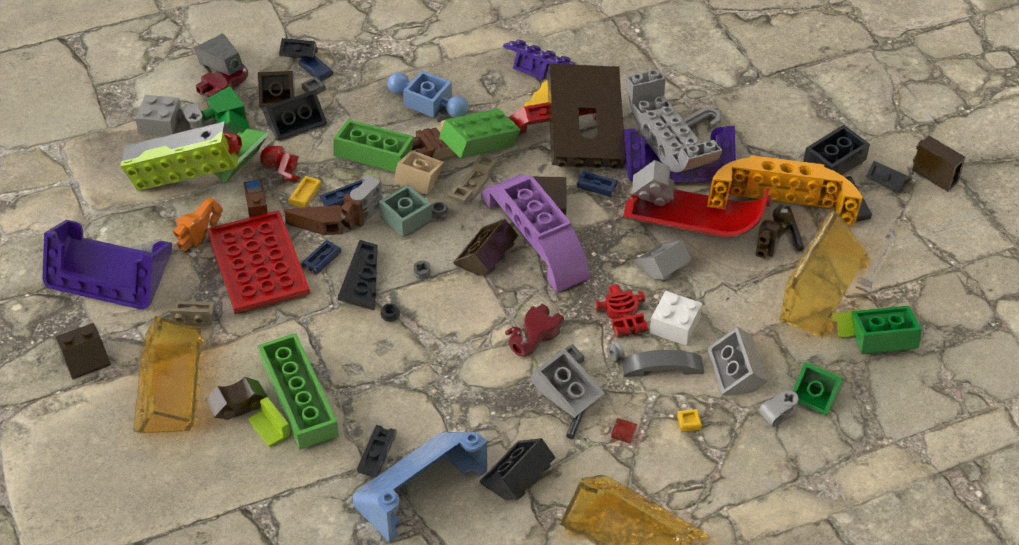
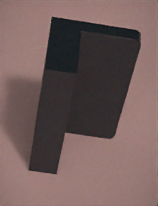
M282 38L279 55L282 57L314 59V54L318 53L315 41Z
M873 161L866 175L867 178L898 192L901 191L906 179H910L909 176L876 161Z

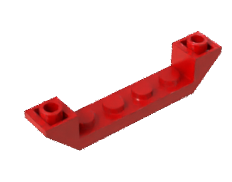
M549 103L524 106L508 116V118L520 129L519 133L527 132L528 125L549 122ZM578 108L579 116L592 114L593 119L596 120V109Z

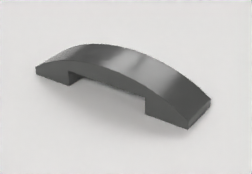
M653 350L633 354L622 359L624 377L644 376V371L683 370L684 375L704 374L702 357L687 351Z

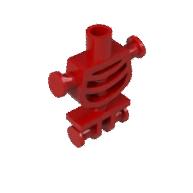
M613 284L609 287L610 294L605 296V301H595L596 312L599 309H606L607 316L612 319V329L616 338L623 334L629 336L630 331H633L634 334H638V331H648V325L646 320H644L643 313L637 314L638 302L641 301L643 303L646 301L642 291L634 295L631 290L622 292L618 284Z

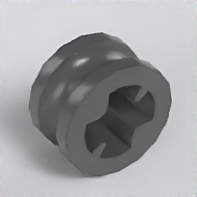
M418 261L414 264V275L417 278L425 279L430 276V264L427 261Z

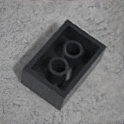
M842 125L806 147L803 162L823 164L824 167L843 175L867 160L870 144L851 129Z

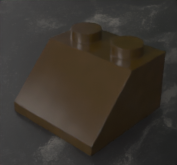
M293 71L258 72L259 107H266L295 97Z
M94 323L55 337L60 354L72 380L111 365Z

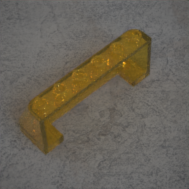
M158 316L154 317L142 343L133 425L134 432L190 431L191 428L196 426L197 416H195V411L198 407L196 395L200 387L197 379L201 372L198 364L202 357L200 347L203 343L200 327Z

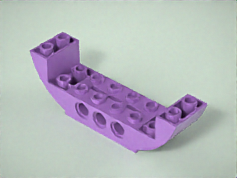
M520 174L484 189L481 198L491 209L500 205L548 265L547 281L557 293L590 279L586 258L577 235L571 226V222L532 176Z

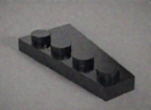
M359 240L337 300L375 311L377 244Z

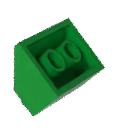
M910 306L852 311L855 342L861 354L919 348L922 328Z

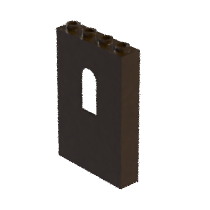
M550 63L547 71L551 165L559 167L575 166L578 168L584 166L594 168L610 167L612 169L623 168L626 154L619 66ZM578 108L596 109L597 135L592 139H587L580 133Z

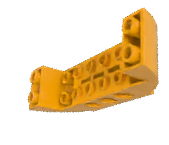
M750 155L749 158L732 161L716 172L712 180L707 207L725 209L728 195L761 199L764 197L765 188H768V195L772 196L771 201L835 209L836 224L854 226L863 197L848 179L824 167L823 164Z

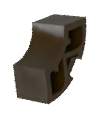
M243 377L235 384L225 387L217 386L205 399V402L214 418L229 420L259 409L261 407L260 400L268 396L259 381Z

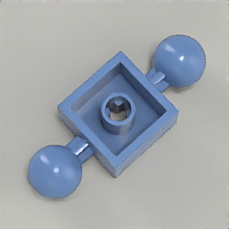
M423 70L410 83L408 77L401 72L393 73L388 78L387 85L389 90L394 94H403L404 106L433 118L443 107L447 108L448 114L453 118L465 116L468 113L469 104L467 100L461 96L452 97L451 81Z

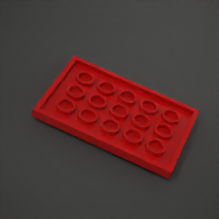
M279 210L207 228V234L235 314L310 294L308 283Z

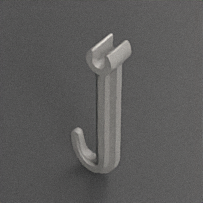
M704 108L683 120L688 127H691L707 117H713L715 119L710 122V126L714 127L720 122L721 116L714 108Z

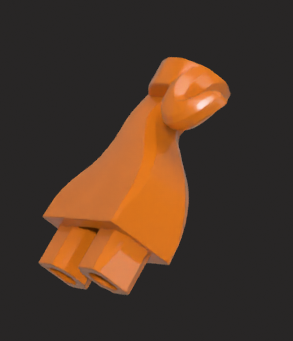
M207 198L196 211L182 215L176 220L177 227L172 232L179 239L177 242L178 248L186 252L191 246L197 248L202 243L207 232L208 223L211 227L216 226L223 212L218 201L213 198Z

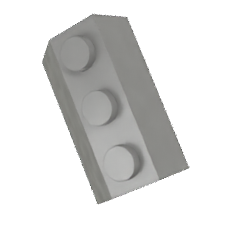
M736 327L707 348L722 395L751 393L768 382L753 337L741 328Z

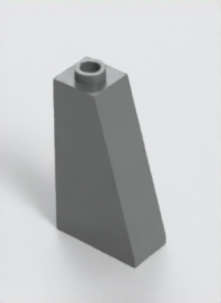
M223 33L194 47L199 63L222 73L231 75L244 68L238 51Z

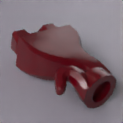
M243 64V69L231 75L222 72L204 74L201 76V82L196 85V91L200 95L208 92L206 94L208 99V97L231 86L233 88L245 81L248 77V70Z
M544 304L537 308L532 306L524 318L526 341L521 338V329L519 327H512L505 331V335L511 334L508 342L509 347L515 354L521 357L532 354L540 342L554 339L560 334V328L564 324V316L556 313L553 317L549 316L550 309Z

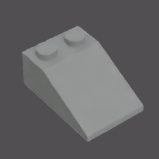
M565 348L536 369L530 379L545 397L574 418L605 394Z

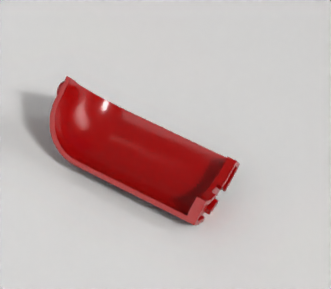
M765 188L764 197L759 200L736 201L728 199L726 208L721 209L707 207L708 195L676 189L673 190V200L664 206H657L652 202L631 194L632 199H627L623 218L720 238H735L750 232L757 226L763 217L766 206L770 207L772 196L768 195L769 189Z

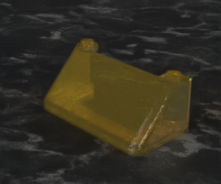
M829 212L789 277L779 319L821 338L824 337L826 332L831 331L834 324L832 315L858 270L867 269L870 262L868 252L839 213Z
M606 475L581 478L560 522V525L565 527L567 533L574 536L577 533H584L602 545H707L711 538L704 531Z

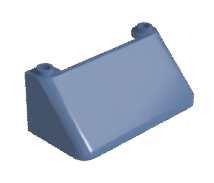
M441 432L358 489L353 495V504L390 542L398 536L395 526L399 524V518L392 512L400 503L399 496L395 491L443 457L464 476L468 472H476L479 477L487 472V441L476 432Z

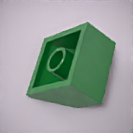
M807 361L803 364L793 392L798 395L799 404L827 416L840 394L846 377Z

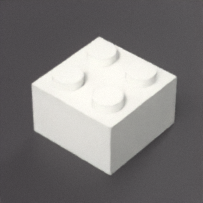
M665 291L651 317L650 333L687 346L700 320L702 303Z

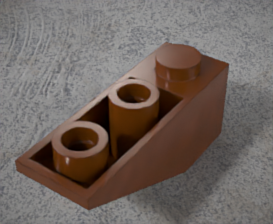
M341 205L284 209L286 224L321 235L343 234Z

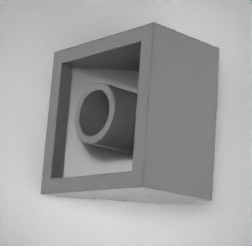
M679 240L661 243L635 259L634 262L651 278L666 280L672 276V272L684 269L686 264L691 261V258L683 241Z

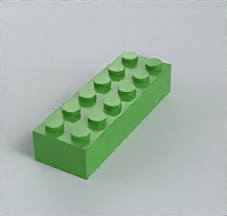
M297 333L258 345L260 361L299 450L339 437L337 420Z

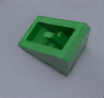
M228 110L214 123L225 122L232 134L243 133L246 129H249V121L231 110Z

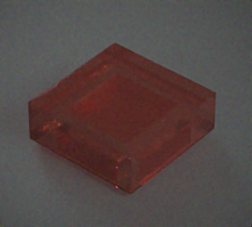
M617 418L611 432V438L631 444L637 424Z

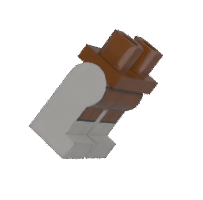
M366 173L362 177V184L358 188L353 189L350 195L346 194L344 196V205L340 207L341 213L346 216L342 220L343 226L348 229H352L355 225L362 227L364 222L379 210V201L383 199L381 181Z

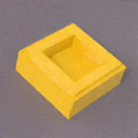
M698 409L677 411L681 432L701 430L702 424Z

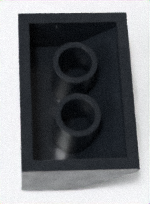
M315 90L262 108L267 124L277 140L327 123Z
M542 438L520 440L510 448L479 482L504 500H518L525 495V490L538 481V476L550 468V463L556 457Z

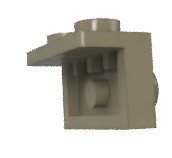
M175 301L174 308L170 309L172 324L212 325L215 303Z

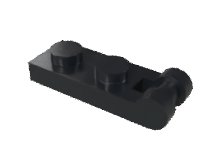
M380 425L375 426L357 467L358 473L373 477L379 476L392 442L396 438V429L390 428L388 430Z

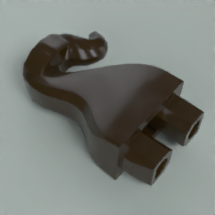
M780 204L774 209L772 213L773 220H764L761 223L756 256L766 259L768 256L773 257L782 234L789 229L793 217L788 209L783 208L784 205Z

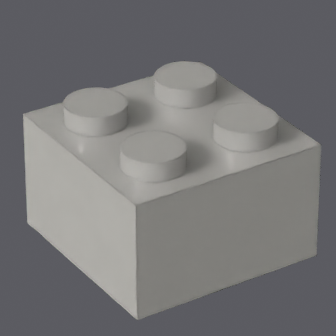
M145 95L135 118L138 134L154 136L175 134L181 118L180 99L176 97Z

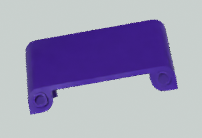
M735 126L718 127L712 130L710 141L715 140L722 149V154L715 163L682 172H670L669 179L674 180V182L712 181L720 168L736 160ZM635 128L624 129L627 178L632 183L634 174L654 160L661 162L648 143L645 144V137H640Z
M67 219L44 233L42 279L46 287L136 309H145L151 305L172 252V243L166 241L156 242L153 245L152 253L83 238L82 226L76 221Z

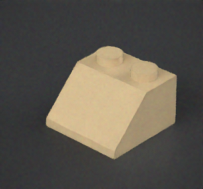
M411 150L397 163L394 183L399 184L401 187L409 184L419 194L427 195L434 188L444 162Z

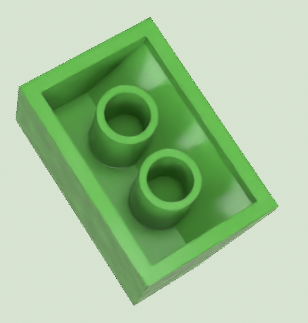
M246 129L243 133L239 132L237 135L241 137L242 148L240 149L237 168L214 174L226 183L259 151L269 134L252 129Z

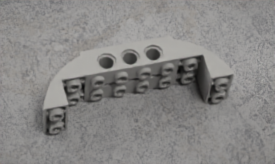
M659 69L626 76L628 97L639 132L645 137V140L661 162L670 166V172H682L715 163L720 158L722 149L715 140L701 143L664 96L666 78Z

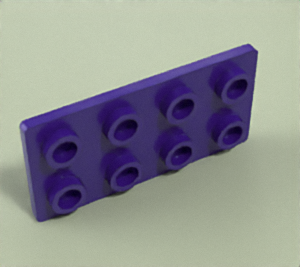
M517 39L516 41L503 43L504 48L517 52L512 69L542 80L546 78L550 63L575 65V62L571 61V58L567 56H556V53L546 50L545 52L539 46L526 45V42Z

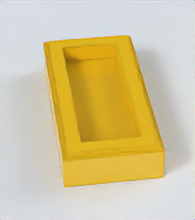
M304 176L288 199L289 204L306 208L321 187V180Z

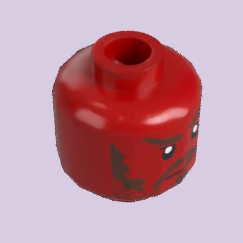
M266 146L260 154L261 163L267 169H278L285 149L282 146Z

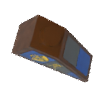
M262 179L244 182L249 218L268 213Z

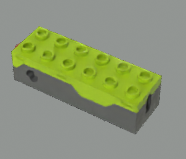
M225 122L126 145L120 167L136 190L141 191L237 168L242 140L239 135L231 133Z

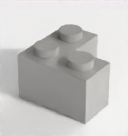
M654 160L634 174L632 195L652 202L657 206H664L673 200L674 180L669 179L670 166Z

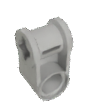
M198 103L180 108L182 118L189 130L205 127Z
M786 390L773 399L766 401L759 408V413L772 427H776L796 413L798 395L793 391Z

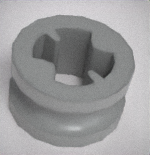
M618 341L614 342V345L609 344L607 346L608 354L612 361L624 358L623 347Z

